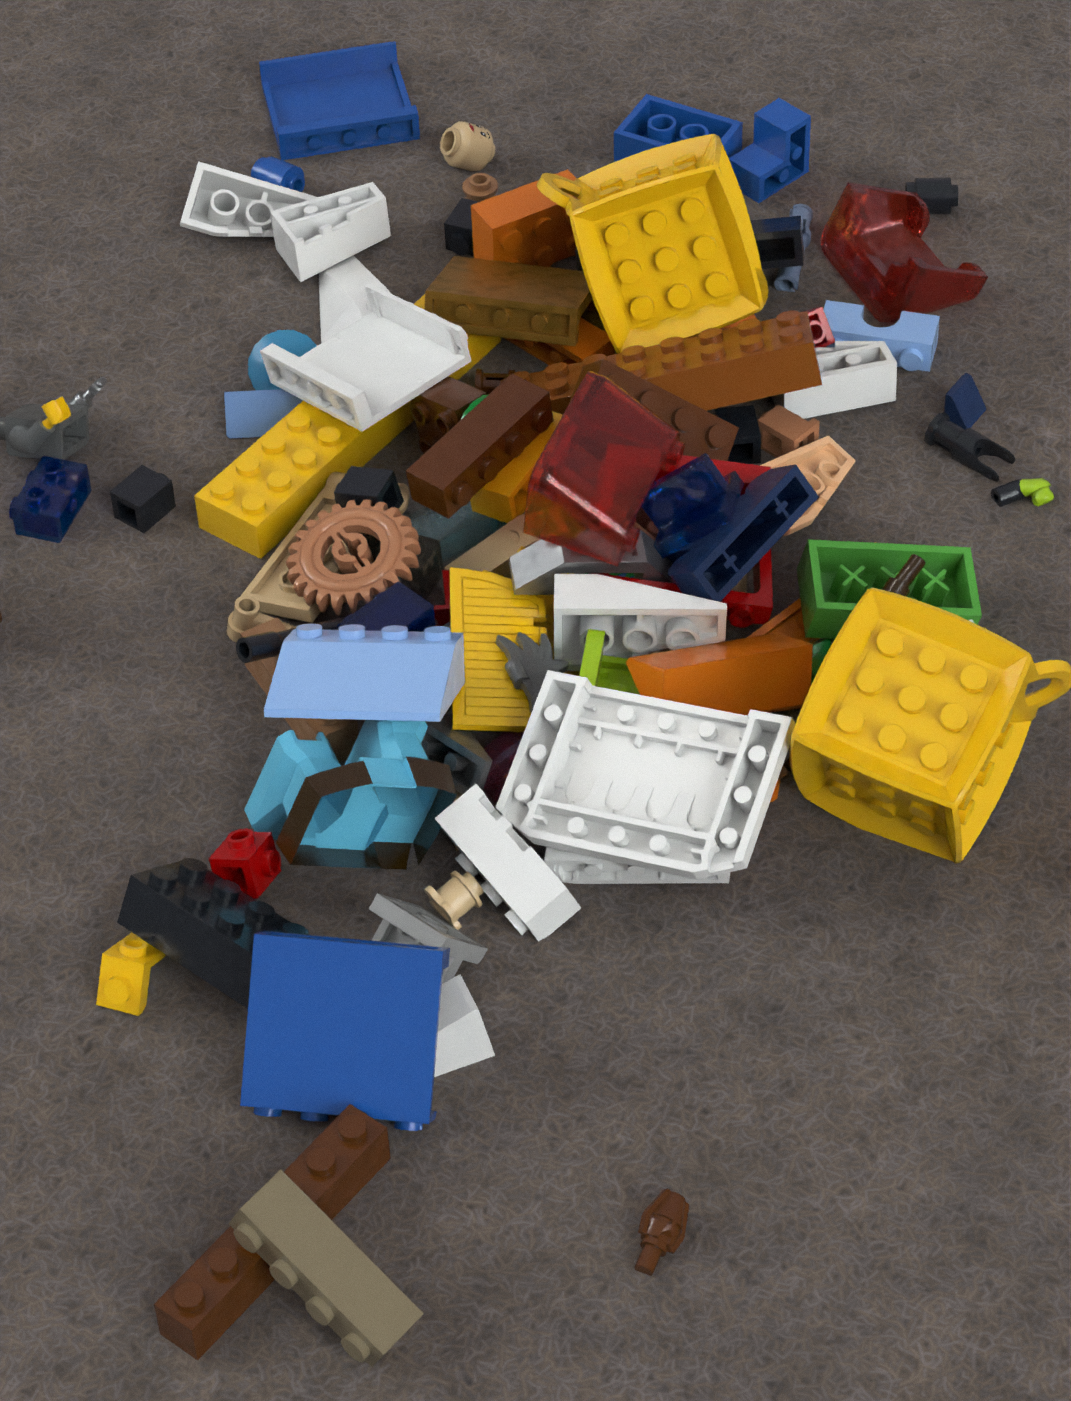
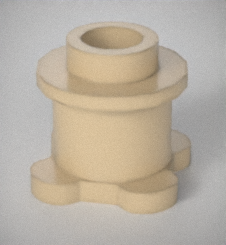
M455 870L450 873L452 878L437 891L431 885L427 886L424 891L428 895L432 907L451 926L459 930L462 926L458 919L472 907L480 908L483 905L479 896L484 891L469 872L461 875Z

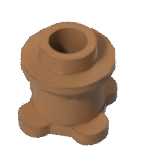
M475 173L466 178L463 182L462 190L466 195V199L481 202L495 196L498 191V182L486 173Z

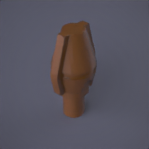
M668 1188L663 1189L644 1210L638 1229L642 1239L640 1243L642 1250L634 1268L636 1271L650 1276L653 1275L660 1257L666 1256L667 1252L674 1254L685 1237L689 1204L682 1195L672 1192Z

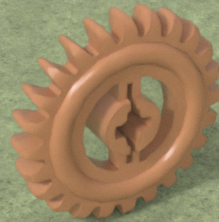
M368 499L363 500L360 505H356L355 500H350L344 508L339 504L332 505V512L330 513L325 510L318 513L319 519L317 521L309 519L305 523L307 531H298L295 534L297 542L292 543L288 548L290 556L286 560V566L289 569L287 577L290 583L294 585L293 588L297 596L304 597L308 606L317 603L322 613L327 610L331 601L333 610L338 616L341 614L344 602L348 603L353 615L357 614L359 600H363L368 609L373 611L374 595H378L388 604L389 598L386 588L391 587L396 592L402 593V586L397 577L412 581V574L409 568L419 567L416 555L421 553L418 542L419 536L417 530L412 527L410 518L401 515L400 509L396 507L388 509L385 502H378L373 506L372 501ZM359 533L372 535L380 541V553L376 560L373 558L366 538ZM343 542L346 544L349 553L346 552ZM331 544H333L331 552L340 574L331 572L324 566V555Z

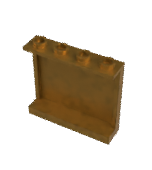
M454 256L426 289L424 310L461 326L466 333L576 346L582 314L585 310L597 311L583 271Z

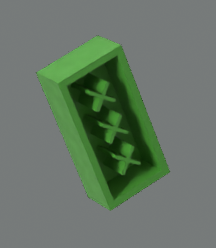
M808 539L797 566L805 638L835 639L866 590L873 587L882 589L890 577H896L912 554L921 557L926 564L909 586L910 593L907 597L946 610L964 619H972L978 625L982 613L971 547Z

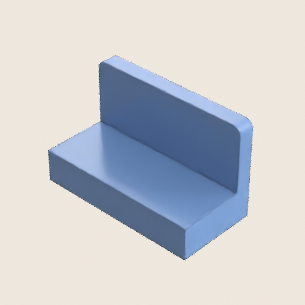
M283 389L224 392L226 436L230 439L262 437L303 400Z

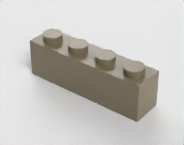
M281 1169L237 1211L229 1222V1225L234 1229L233 1233L239 1244L251 1253L257 1252L270 1266L269 1271L273 1278L284 1288H292L306 1302L305 1308L310 1316L319 1324L328 1325L342 1339L341 1344L344 1350L358 1362L365 1361L370 1366H373L424 1314Z

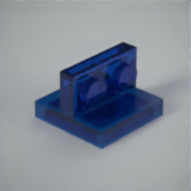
M707 453L637 492L635 499L659 530L653 546L662 559L730 523L744 482L736 471L723 477Z

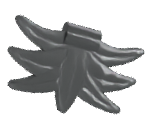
M518 632L516 641L519 646L508 638L497 635L495 643L508 659L505 669L514 687L522 689L526 694L530 712L532 713L547 670L564 673L568 670L569 662L553 659L552 647L545 633L541 634L538 645L527 635Z

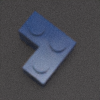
M781 98L776 99L754 113L753 143L729 158L742 194L760 203L809 172L810 115Z

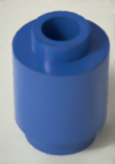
M272 156L258 159L251 170L252 178L299 192H302L305 186L304 172L300 167Z

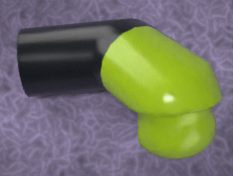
M1044 478L1017 479L991 490V498L999 507L1029 496L1032 497V502L1035 506H1041L1051 502L1054 494L1049 488L1052 485Z

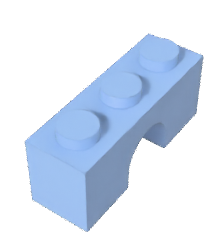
M826 300L823 310L835 341H885L897 362V367L908 371L922 370L930 372L938 343L940 316L902 311L900 319L894 325L874 327L863 320L864 305ZM835 343L827 347H835Z

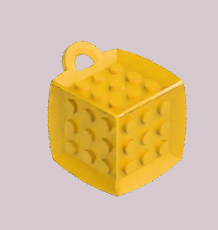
M718 135L698 136L645 150L603 166L580 178H576L574 181L552 173H543L537 183L539 191L556 204L565 208L566 214L570 217L577 251L590 293L616 353H621L625 348L634 345H641L644 348L658 345L661 341L670 337H682L685 339L698 336L700 332L706 329L723 328L763 309L769 291L767 280L762 271L745 200Z
M874 587L867 589L848 616L825 655L794 726L790 740L789 756L790 767L798 789L804 798L859 829L953 861L955 864L961 863L984 828L1004 791L1023 747L1031 721L1036 717L1038 708L1058 699L1071 688V665L1063 660H1048L1034 663L1031 654L1026 650L956 614L893 592ZM1046 678L1051 680L1045 687L1025 695L1028 683Z

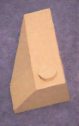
M830 436L823 437L760 465L773 469L796 464L819 496L783 536H788L813 523L856 462Z

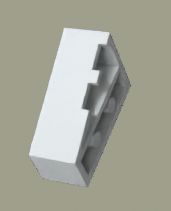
M373 182L270 211L276 250L300 282L391 236L386 197Z
M477 784L473 785L435 817V820L461 852L455 858L465 872H469L473 877L478 873L481 875L485 882L480 886L496 907L504 902L510 908L504 915L521 935L529 930L540 941L552 934L581 909L566 886L533 848L529 847L518 835L504 815H500Z

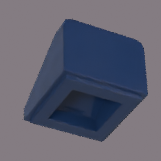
M968 373L962 375L945 394L944 413L950 416V421L964 429L971 428L987 410L972 376Z

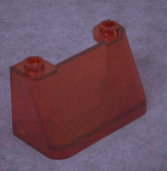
M848 182L821 235V248L824 255L878 321L897 323L902 311L929 314L977 297L988 276L975 263L964 262L957 269L948 268L942 264L921 239L929 224L930 214L926 203L917 193Z
M589 371L533 468L527 489L523 533L618 566L625 552L632 553L636 547L640 535V528L635 527L636 515L659 471L667 472L671 465L677 467L682 459L685 443L680 441V432L606 376Z

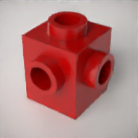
M247 828L232 831L208 858L213 873L223 879L235 882L241 887V891L254 899H258L282 871L281 856L276 850L272 832H253Z

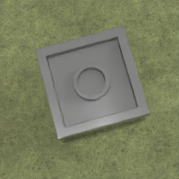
M377 893L369 907L370 911L383 918L372 941L450 948L449 967L443 969L442 984L455 976L463 960L478 964L488 948L419 905Z

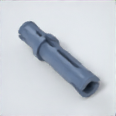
M795 204L793 209H790L789 217L801 216L805 252V248L811 242V231L809 228L813 218V211L808 205ZM802 266L778 268L777 277L774 282L776 290L795 292V289L797 290L799 286Z

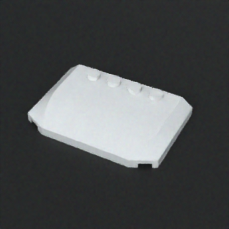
M547 670L495 808L533 844L696 880L746 869L785 761L796 723L793 717L750 709L747 716L592 686L586 677Z

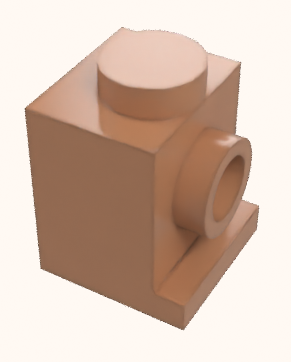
M778 404L770 411L764 412L758 419L761 433V449L778 458L819 440L820 421L812 418L808 422Z

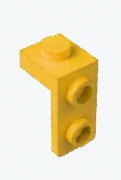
M131 932L102 953L96 1005L139 1016L147 1004L151 967L167 955Z

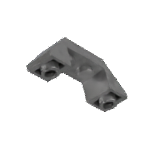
M641 529L556 530L509 558L514 595H554V574L633 573L634 578L674 583L668 574L672 563L664 553L665 549Z

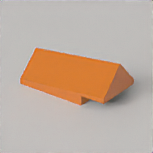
M772 633L629 657L626 665L640 695L748 716L750 709L772 713L802 708L811 687L813 644L779 633Z

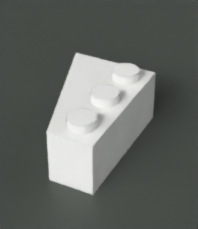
M835 341V347H815L822 385L771 396L775 406L779 404L803 419L896 401L897 362L885 341Z

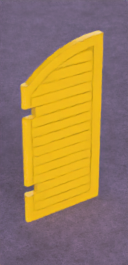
M450 567L451 632L463 633L465 684L452 702V730L524 732L531 715L528 698L522 689L514 687L505 669L508 659L495 641L497 635H501L519 646L516 637L518 632H521L539 645L541 634L545 633L547 635V628L536 627L534 622H546V600L536 595H514L512 581L482 571Z

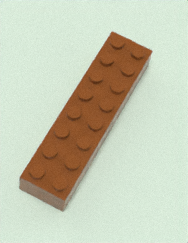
M795 310L782 312L776 318L765 321L758 319L746 320L739 323L737 327L725 330L720 328L706 329L700 332L698 336L685 339L682 337H670L664 339L658 345L645 348L641 345H634L614 355L594 354L586 357L583 362L574 364L554 363L543 371L534 373L519 371L512 373L549 391L552 411L563 415L566 413L582 367L602 359L705 411L822 385L808 311L799 313Z

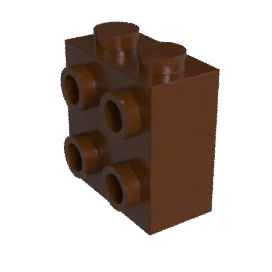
M448 376L410 401V413L417 425L420 436L419 447L424 454L451 430L461 420L463 413L469 405L482 395H487L486 392Z

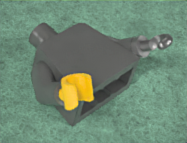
M100 377L84 393L79 391L68 403L61 396L46 404H25L6 415V417H0V440H6L7 453L11 456L63 461L86 446L89 441L88 409L93 405L91 399L106 384V378Z

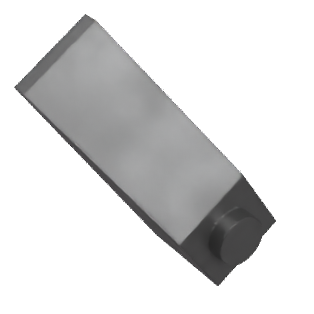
M447 712L440 722L426 721L428 728L422 741V746L429 760L449 765L455 789L461 794H464L475 784L483 791L492 760L469 730H452V715Z

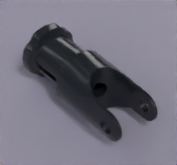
M944 412L937 414L933 418L925 432V443L930 446L938 445L950 452L952 459L996 482L999 481L998 474L992 468L981 463L978 457L982 455L997 456L1010 464L1016 461L1014 455L1009 450L972 428L964 429L950 421V416Z

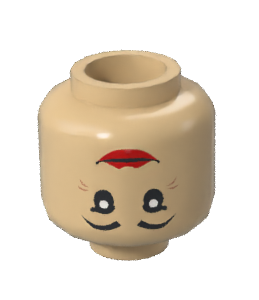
M458 121L446 129L441 137V153L445 161L452 167L468 171H480L494 157L495 145L491 132L483 126Z

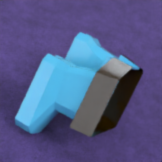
M365 720L343 766L339 764L323 732H318L316 736L317 741L299 740L294 730H288L278 736L244 810L255 832H272L273 840H277V846L290 865L407 870L411 844L413 843L419 866L441 828L435 817L454 802L457 793L449 765L429 760L422 746V741L428 728L426 721Z

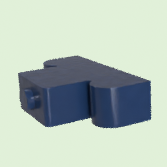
M796 464L773 468L762 473L747 486L744 495L711 502L665 549L664 553L672 563L668 570L669 576L683 594L721 602L819 496Z

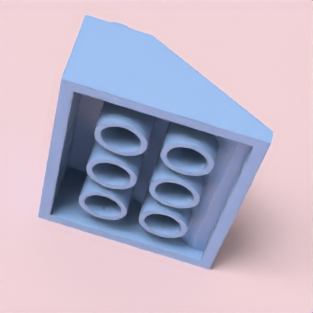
M320 624L298 625L282 643L264 707V717L440 722L465 684L463 633L451 632V629L445 626H433L426 628L424 632L408 631L406 626L401 625L386 626L381 631H365L363 625L357 624L344 625L339 627V630H322V625Z

